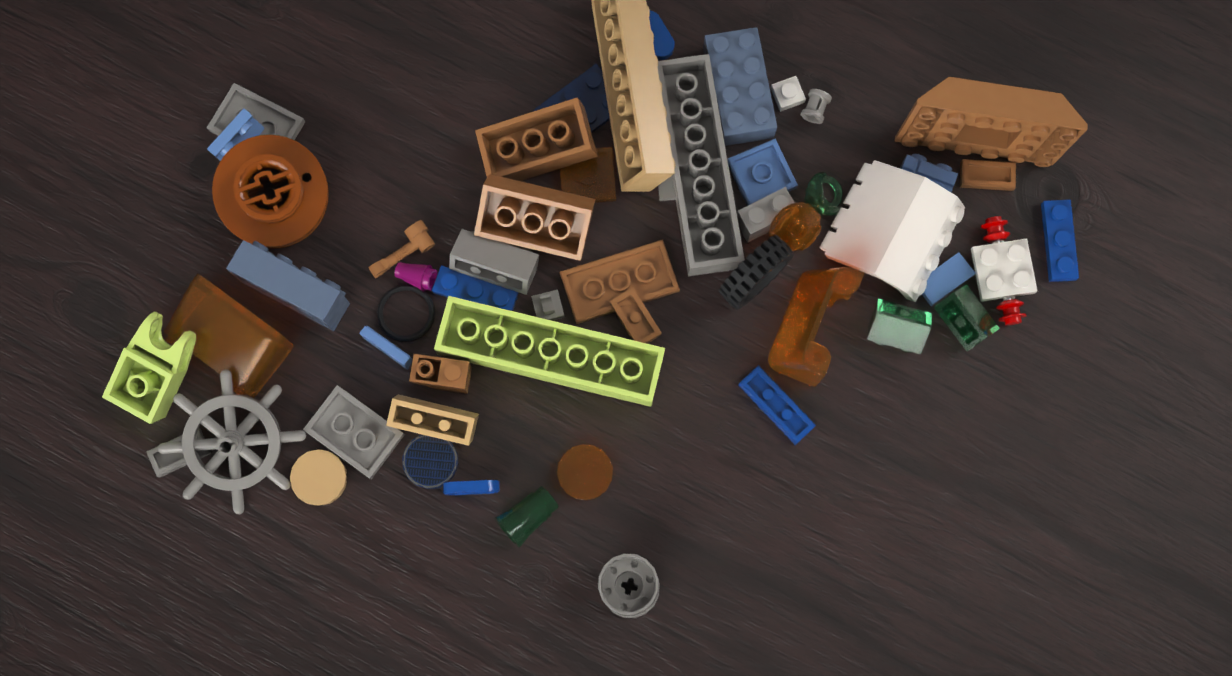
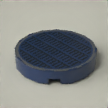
M422 434L411 440L406 446L402 457L403 470L407 478L416 486L425 489L442 487L443 483L449 482L455 476L459 465L458 453L450 441Z

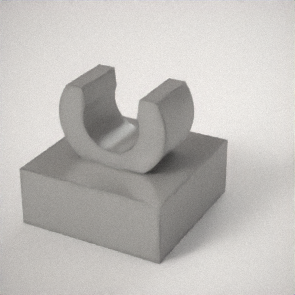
M558 290L531 296L536 317L551 321L565 318Z

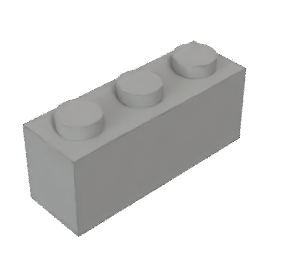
M461 229L450 253L449 269L527 295L537 271L539 254L533 253L526 248L521 249L504 242L475 236V231Z

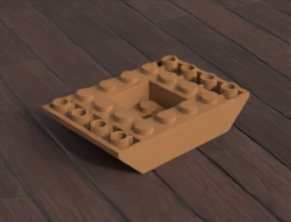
M948 77L917 99L896 134L895 142H900L906 147L920 145L927 146L933 151L947 149L954 150L959 155L974 153L980 154L986 159L1000 157L1007 158L1009 162L1022 163L1027 161L1033 162L1039 167H1049L1087 131L1088 124L1062 93Z

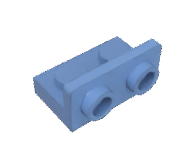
M243 108L207 150L221 161L231 148L248 138L259 136L263 132L264 127Z

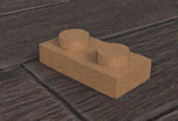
M634 288L629 289L610 301V305L614 308V312L632 340L648 344L662 335V332ZM630 299H634L635 303H631L622 307H619L618 303Z

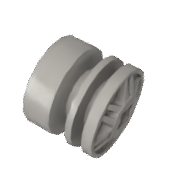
M621 554L613 557L604 565L599 575L598 590L602 601L613 613L623 618H637L645 615L655 606L659 597L660 583L655 568L647 559L637 554ZM633 580L635 587L638 589L637 591H631V594L627 595L626 590L622 586Z

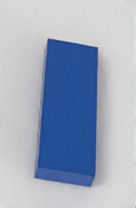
M759 365L738 384L794 445L816 426Z

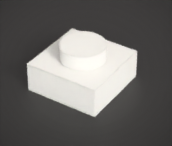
M796 76L771 84L770 89L780 112L805 103L806 98Z

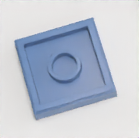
M776 138L727 159L728 167L747 206L784 187L787 188L788 192L798 187Z

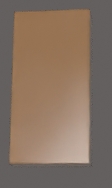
M962 159L960 162V188L1014 191L1016 188V163Z

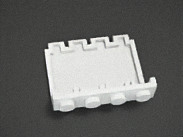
M876 160L873 161L872 165L864 163L856 177V181L861 183V186L857 184L852 185L843 202L849 208L841 207L831 225L833 229L837 230L836 233L828 231L819 248L825 251L824 255L827 258L875 276L898 289L906 299L916 302L919 295L924 293L931 272L937 268L939 257L944 247L949 245L956 224L962 220L965 206L958 196L924 176Z

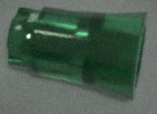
M541 486L534 493L531 492L519 503L494 519L509 539L520 548L529 536L552 516L551 513L557 510L559 506L550 493Z

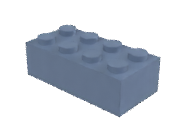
M758 28L705 35L703 52L704 55L709 54L725 146L774 138L777 123Z
M245 240L242 241L226 268L234 277L245 285L332 331L336 329L350 305L349 301L345 298L346 293L340 289L341 287L328 279L322 282L321 279L316 277L317 274L304 266L299 270L298 267L292 264V260L279 253L275 257L274 254L268 251L269 249L257 241H254L252 244Z

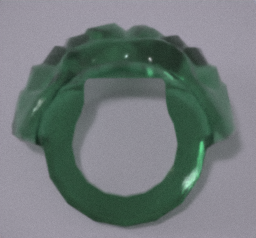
M818 172L808 183L804 202L816 213L826 216L835 215L840 210V207L837 206L842 201V187L834 177L827 176L825 172ZM823 183H829L834 189L835 197L831 203L824 197Z

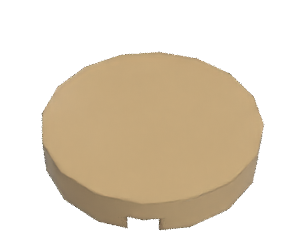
M317 449L306 452L297 459L292 467L290 475L292 490L299 499L307 504L317 506L331 504L341 496L346 488V467L339 457L329 451Z

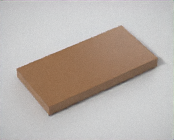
M663 240L560 271L576 324L614 313V308L610 305V301L631 288H634L643 303L680 292ZM630 299L624 302L618 303L619 307H622L631 303H635L634 299Z

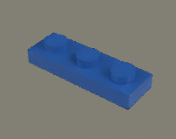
M1071 200L1043 201L1041 203L1049 282L1076 281L1079 279Z
M442 265L432 289L433 293L447 298L452 296L513 311L519 292L459 273Z

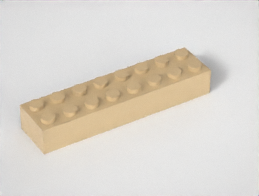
M591 0L621 192H650L675 174V160L672 157L670 146L671 135L668 132L666 122L667 111L663 104L662 83L659 80L657 68L658 58L655 55L654 34L649 20L650 9L647 6L646 0Z

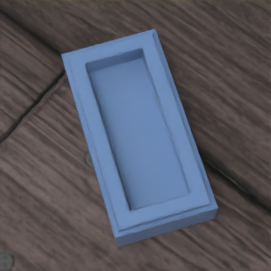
M958 252L931 272L927 280L926 289L922 295L932 306L976 273Z
M364 326L359 334L408 370L412 364L410 355L369 326Z

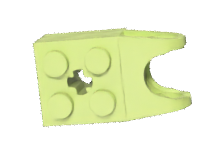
M158 312L151 313L143 321L128 346L123 349L102 396L104 399L149 424L166 417L173 402V397L177 394L188 370L196 342V334L189 330L185 331L173 346L166 343L161 333L163 316Z

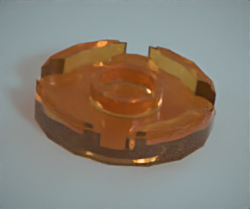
M803 202L792 203L775 215L770 224L769 236L778 235L793 251L798 249L802 251L816 240L821 231L820 214L810 204Z
M582 444L572 447L563 455L558 463L557 476L560 486L569 496L577 500L588 501L598 498L606 492L612 481L613 469L610 459L602 450L594 445Z

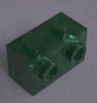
M967 285L953 292L934 307L967 352L1000 329Z
M878 299L868 325L867 340L873 341L878 345L896 347L907 353L921 354L932 327V313Z

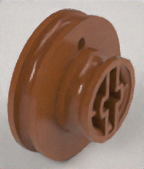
M259 135L238 143L225 154L214 174L212 195L220 219L234 235L250 244L257 241L268 249H279L301 242L316 230L327 210L329 189L320 163L305 146L284 136ZM265 169H275L281 173L273 175L271 171H266ZM258 171H260V173H258V174H256V175L254 176L255 182L249 184V180L251 179V177H252L255 173H257ZM306 173L312 177L309 182L302 180V176ZM269 182L275 188L289 183V185L275 189L276 197L273 199H269L265 194L250 199L252 196L266 192L264 185Z

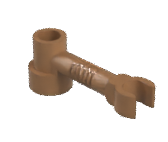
M422 220L415 222L404 231L410 242L393 252V254L368 267L375 279L417 249L424 253L435 245L427 233V226Z

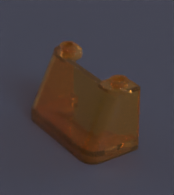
M850 267L808 270L802 273L769 353L768 362L773 370L813 387L818 385L825 377L831 360L828 349L814 342L827 306L831 308L839 299L849 301L851 295L857 291L864 276L863 272Z
M197 274L190 282L164 330V333L168 335L165 341L172 346L185 331L191 330L196 334V342L192 354L219 374L225 369L229 370L232 374L233 391L240 395L248 394L252 398H255L295 347L282 334L200 274Z

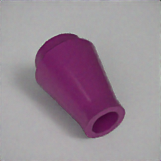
M399 262L395 268L396 278L402 279L421 291L426 289L432 290L438 275L437 270L433 269L431 265Z

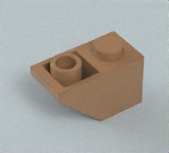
M414 354L409 382L438 390L468 394L472 366L469 361Z

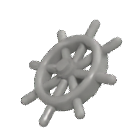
M225 369L220 373L221 396L212 398L197 407L184 395L179 393L174 395V403L187 412L190 417L184 427L182 441L161 443L158 446V452L161 454L183 452L187 466L196 476L183 491L185 499H192L200 488L207 484L216 489L231 491L233 511L236 514H242L245 509L243 489L257 484L265 477H268L283 490H288L291 487V482L274 469V466L278 461L282 443L303 441L306 438V433L303 430L280 431L276 418L268 409L282 392V388L279 385H273L260 401L249 396L233 394L232 374L229 370ZM223 407L225 428L208 416V414ZM235 407L250 411L238 427L236 425ZM259 419L267 433L246 435ZM200 424L218 438L196 440ZM269 444L264 460L247 447ZM202 450H218L206 465H204L197 452ZM240 456L253 465L256 470L241 477ZM228 457L230 477L214 473Z

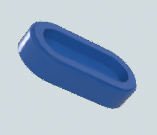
M650 11L649 20L654 34L655 55L658 60H665L674 52V39L659 15L654 11Z
M498 480L443 483V493L445 495L493 494L500 491V481Z

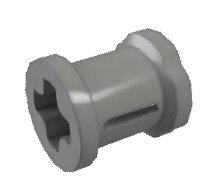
M810 89L806 109H803L800 115L808 122L821 124L824 120L823 113L826 105L831 102L832 97L823 90Z

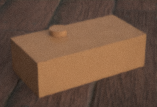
M578 97L475 130L487 177L489 174L523 181L598 157L586 110Z
M489 174L482 188L474 235L581 261L596 199Z

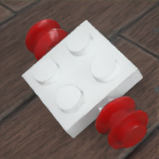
M1001 216L987 218L985 224L981 225V229L987 230L988 233L983 237V240L992 244L972 247V259L981 302L1003 298V301L996 307V309L1003 311V316L999 318V321H1005L1007 326L1022 323L1021 318L1027 316L1025 313H1020L1019 307L1024 305V302L1015 299V296L1035 294L1037 286L1027 239L1004 242L1010 236V232L1004 231L1003 227L1008 224V220H1002Z

